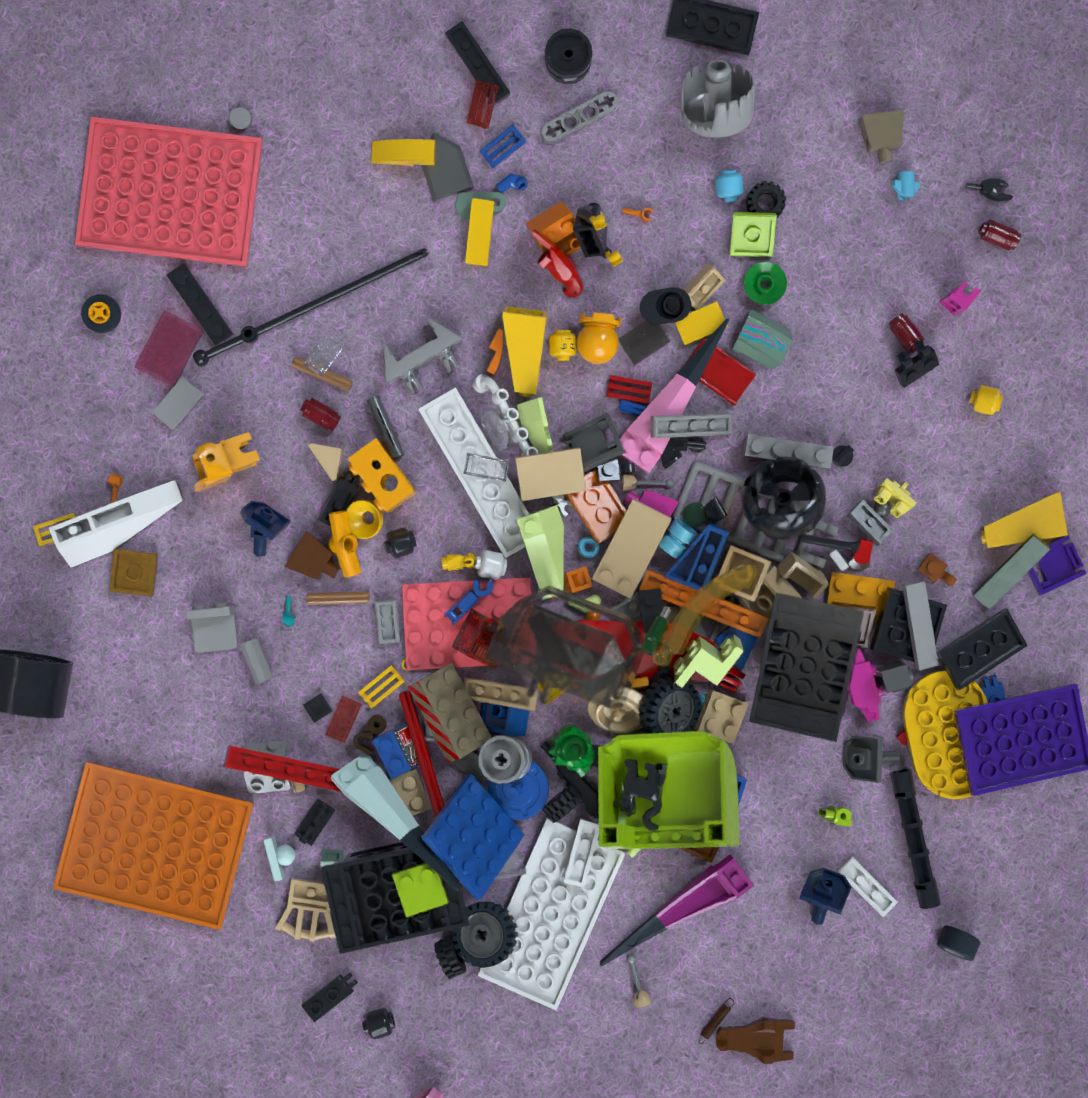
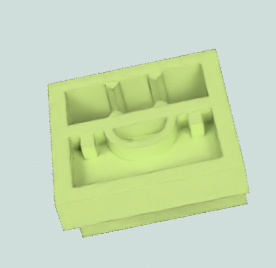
M734 634L730 639L726 638L720 646L721 651L700 636L696 641L692 640L686 648L688 652L683 658L679 657L673 665V668H675V683L683 687L692 674L697 671L712 683L718 685L743 653L740 638Z

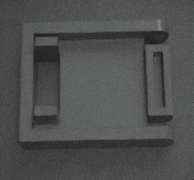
M608 413L563 434V439L568 441L565 443L567 449L580 447L584 472L626 453L611 416ZM610 428L615 441L608 443L603 430Z

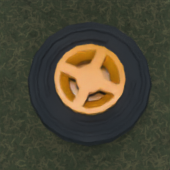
M97 294L84 302L81 316L83 323L90 330L96 333H107L118 326L121 320V310L113 298Z

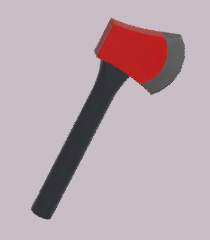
M800 534L798 536V542L852 552L847 563L855 570H864L870 567L873 546L871 540L858 538L855 542H846L807 534Z

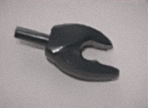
M998 178L985 179L981 182V185L966 184V188L980 190L979 194L991 201L1000 202L1013 199V195L997 192V187H1009L1007 182Z

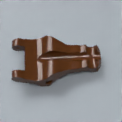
M761 1017L745 1026H719L716 1032V1046L720 1051L745 1052L763 1064L792 1060L794 1052L783 1050L784 1030L795 1029V1021Z

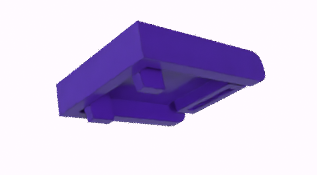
M1069 535L1048 543L1047 545L1050 546V550L1037 562L1045 577V581H1039L1033 567L1028 571L1038 595H1043L1087 574L1085 569L1078 572L1075 571V569L1084 565L1073 542L1064 546L1062 544L1070 539Z

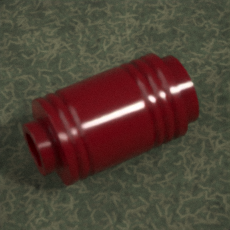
M991 219L983 222L978 232L981 234V240L1008 251L1010 249L1014 250L1021 239V234L1018 233V230Z
M901 313L889 322L890 330L895 334L907 352L911 350L914 353L916 351L914 344L925 338L913 322H911L910 318Z
M313 397L310 401L306 399L300 409L303 412V417L327 431H334L341 419V416L338 415L339 412Z

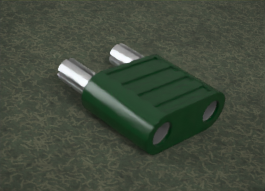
M667 606L663 608L660 615L655 617L644 638L643 651L647 655H655L666 635L669 623L667 617L671 611L669 607L667 609Z

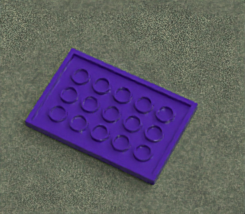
M1077 684L1064 685L954 710L970 795L972 796L1088 770V736Z

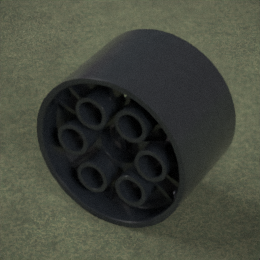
M0 649V712L36 718H63L74 662L31 652Z

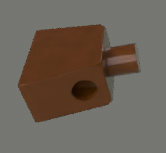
M309 531L304 533L285 565L288 569L317 580L321 578L323 573L334 579L340 571V567L330 562L335 553Z

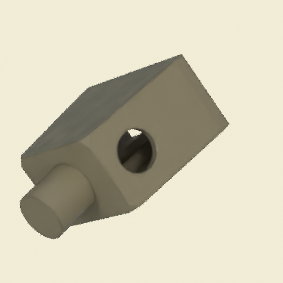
M903 110L863 114L858 121L867 153L878 152L880 164L892 162L891 150H897L902 144Z

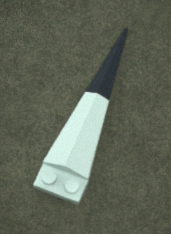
M361 754L331 775V780L347 798L396 836L452 888L459 891L458 884L445 864L421 838L424 835L423 831L381 767L377 766L368 754Z

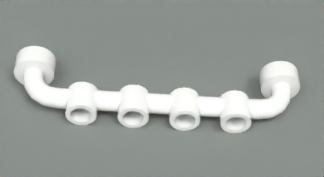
M485 374L477 376L473 380V388L479 393L491 390L493 394L491 397L492 401L502 411V421L509 425L512 431V440L518 443L522 450L521 456L538 454V450L535 447H529L526 441L529 435L527 429L524 427L519 428L516 422L519 416L518 411L514 408H509L506 402L509 397L508 392L505 389H499L496 382Z

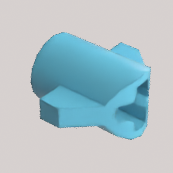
M903 171L897 173V180L892 181V187L896 191L898 199L905 200L915 196V193L920 188V182H914L913 171Z

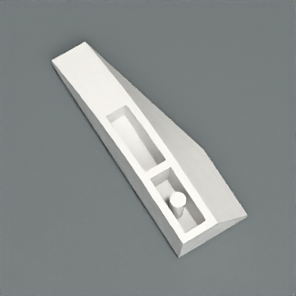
M176 480L52 526L49 530L58 551L69 566L74 567L112 552L182 502L183 497Z

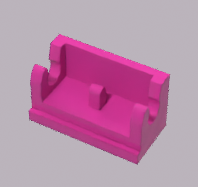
M963 283L958 289L952 290L946 297L941 299L939 303L956 316L965 311L981 291L977 287L970 292V295L964 294L963 289L968 283Z

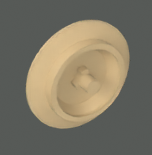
M624 686L604 687L591 696L588 704L589 715L595 724L606 731L617 734L636 732L643 728L640 723L642 719L639 718V713L643 712L639 709L640 704H644L641 701L643 695Z

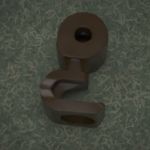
M380 714L373 715L366 724L367 732L360 731L354 736V746L368 755L372 754L374 749L368 748L360 743L362 739L372 741L374 734L382 733L387 727L386 718Z

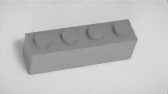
M747 434L744 440L742 457L774 461L778 457H794L805 461L810 467L827 470L831 468L834 447Z

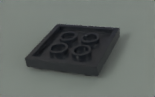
M887 587L870 650L915 662L903 591ZM928 599L936 645L947 605Z

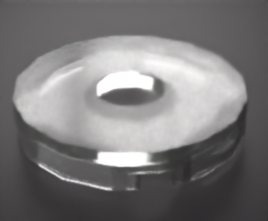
M492 408L485 411L481 416L482 432L491 447L503 451L513 444L511 443V440L514 439L513 426L509 418L500 413L501 410Z

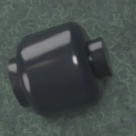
M404 527L388 532L386 534V541L383 542L386 553H391L394 558L412 554L414 547L417 546L413 532L411 530L408 531Z
M386 1008L368 1012L365 1017L366 1021L362 1022L364 1033L369 1034L373 1040L391 1035L395 1028L393 1014L391 1011L388 1012Z

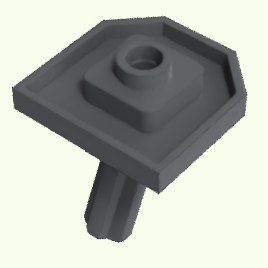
M856 735L852 736L844 744L843 767L851 779L879 783L881 782L882 764H897L900 760L897 751H882V739Z

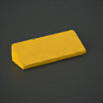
M472 198L466 264L488 266L494 201Z

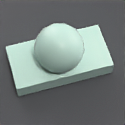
M275 835L267 836L264 839V845L273 879L276 882L283 880L285 877L283 866L292 864L295 859V851L289 845L278 847Z

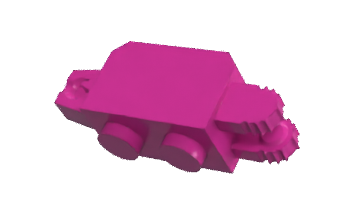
M858 648L849 696L851 704L861 709L866 722H872L880 719L878 704L881 703L882 691L880 685H876L874 676H877L874 664L864 660L862 651Z

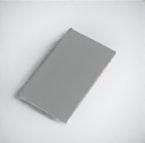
M182 377L152 413L174 431L204 394Z

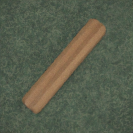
M297 356L292 361L291 366L336 387L349 391L352 387L353 382L350 379Z
M368 591L308 593L306 595V603L308 605L370 602V593Z

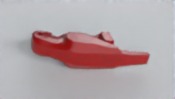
M534 229L532 235L547 248L537 261L539 266L548 269L556 280L566 284V288H563V293L570 298L579 296L584 289V285L573 260L551 240Z

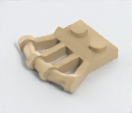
M292 878L288 906L275 929L278 931L283 930L293 936L294 939L300 940L305 938L309 939L310 942L327 937L331 939L336 938L324 882ZM293 908L298 909L296 928L285 922ZM305 910L313 911L311 930L302 929ZM319 912H324L328 929L317 931Z

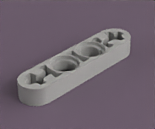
M604 92L546 123L542 128L543 139L548 143H555L608 115L617 107V96L613 92ZM606 97L609 100H614L612 101L611 107H609L608 105H604L601 107V111L603 112L599 113L598 106L595 104V102H598V105L600 106L604 103V98ZM585 108H593L595 115L592 118L585 117L583 114ZM568 117L574 118L577 122L576 126L573 128L566 127L564 124L565 119ZM560 122L565 132L561 133L560 129L555 132V137L547 136L548 128L555 130L559 128L557 123Z

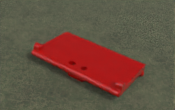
M704 337V338L702 339V341H701L700 344L697 346V348H696L695 351L692 353V355H691L690 358L687 360V362H688V361L691 359V357L700 349V347L708 340L707 338ZM716 346L699 381L735 406L757 374Z

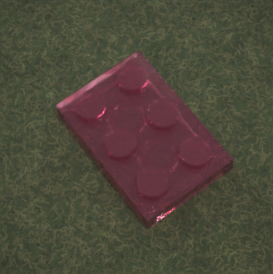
M164 310L134 367L174 387L204 331Z

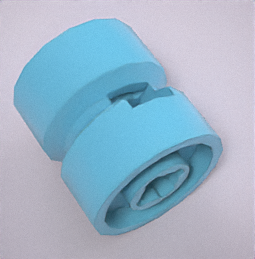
M675 518L668 527L669 533H664L659 546L669 555L679 559L686 551L685 545L691 544L697 533L688 524Z

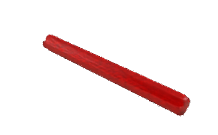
M404 691L399 694L400 702L434 816H437L445 805L410 691Z

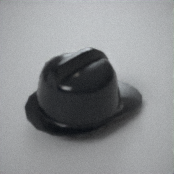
M677 287L650 291L643 296L640 302V313L651 324L660 325L681 321L688 316L691 310L690 296L685 290Z

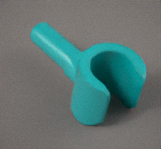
M286 596L285 613L282 616V622L287 626L293 627L296 616L290 614L291 596Z

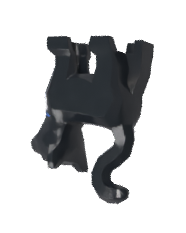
M625 759L624 765L628 768L627 774L622 782V794L615 799L614 806L619 808L621 812L627 813V817H630L631 814L636 813L635 797L652 801L653 807L645 811L642 819L645 828L650 831H656L659 825L652 823L651 818L660 813L662 808L661 798L663 785L667 778L668 764L657 763L655 766V764L646 763L645 769L648 771L647 777H643L638 774V761Z

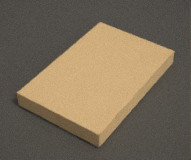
M580 447L515 457L522 501L586 491Z

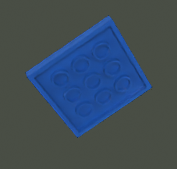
M472 774L466 775L421 838L477 900L483 898L524 837V834Z

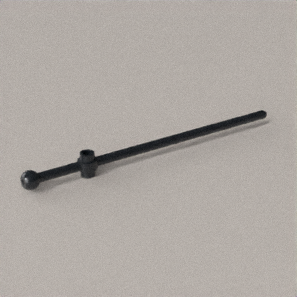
M423 248L258 327L246 326L242 329L239 336L207 351L201 349L195 351L193 359L197 366H205L210 358L244 342L253 344L257 342L259 335L426 257L429 252L417 256L427 250ZM252 332V336L247 338V334Z

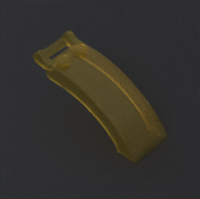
M750 564L735 568L716 577L700 588L679 611L669 631L665 630L660 641L663 645L660 652H656L653 655V662L656 665L666 667L671 663L674 653L684 654L694 630L712 607L736 591L751 588L758 572L756 566Z

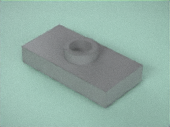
M397 599L376 601L375 609L379 644L400 643Z

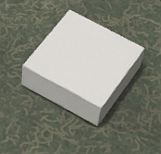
M837 548L829 549L830 557L840 570L844 571L849 567Z

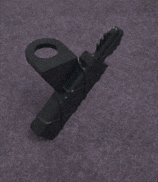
M671 437L661 455L662 467L666 469L681 458L682 455L679 451H687V448H689L692 452L700 453L702 450H706L705 446L707 443L703 442L701 438L695 439L694 437L688 440V437Z

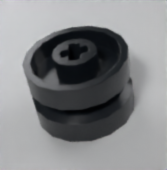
M572 28L561 29L555 32L547 41L545 48V66L549 75L557 82L563 84H575L584 79L589 73L592 64V45L588 37L581 31Z

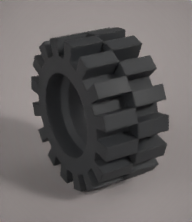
M763 181L761 184L757 183L752 187L747 196L746 209L754 213H776L778 218L786 206L785 192L783 189L780 190V185H774L772 181L770 183H767V181ZM763 194L770 195L774 200V206L769 210H764L758 205V198Z
M571 785L553 797L542 810L551 822L555 823L575 809L583 798Z
M451 935L434 943V950L437 954L436 957L439 960V965L448 979L466 972L464 958H460L458 955L459 951L455 950L454 945L456 943L452 941Z

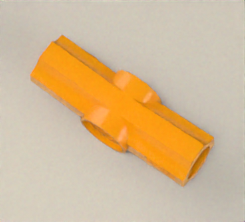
M348 510L329 513L332 531L329 548L333 553L337 554L344 577L358 575L362 570L356 554L358 542L356 537L351 535Z

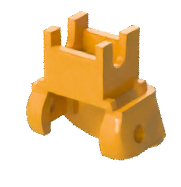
M249 432L222 440L218 444L212 442L203 443L195 449L196 453L192 456V460L200 479L194 485L196 492L226 482L232 474L257 465L256 462L260 461L256 450L243 453L239 449L248 445V441L252 439Z

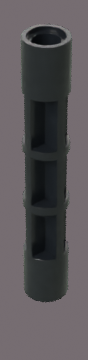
M902 769L890 772L895 799L898 800L902 818L901 827L904 829L908 845V857L911 859L915 876L914 885L919 907L921 909L937 907L941 905L936 879L933 878L928 855L930 852L925 843L922 829L923 821L920 819L915 798L917 794L911 769Z

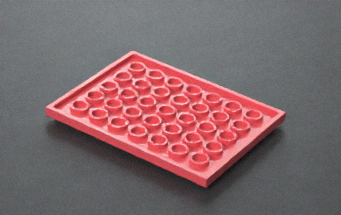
M91 117L75 245L247 267L263 139Z

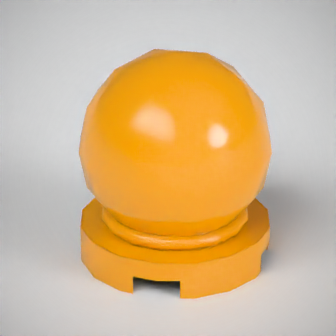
M580 313L578 323L583 325V328L577 337V349L581 357L595 365L605 364L612 360L617 354L619 347L618 335L615 329L621 327V317H617L614 320V315L593 313L592 317H585L586 313Z

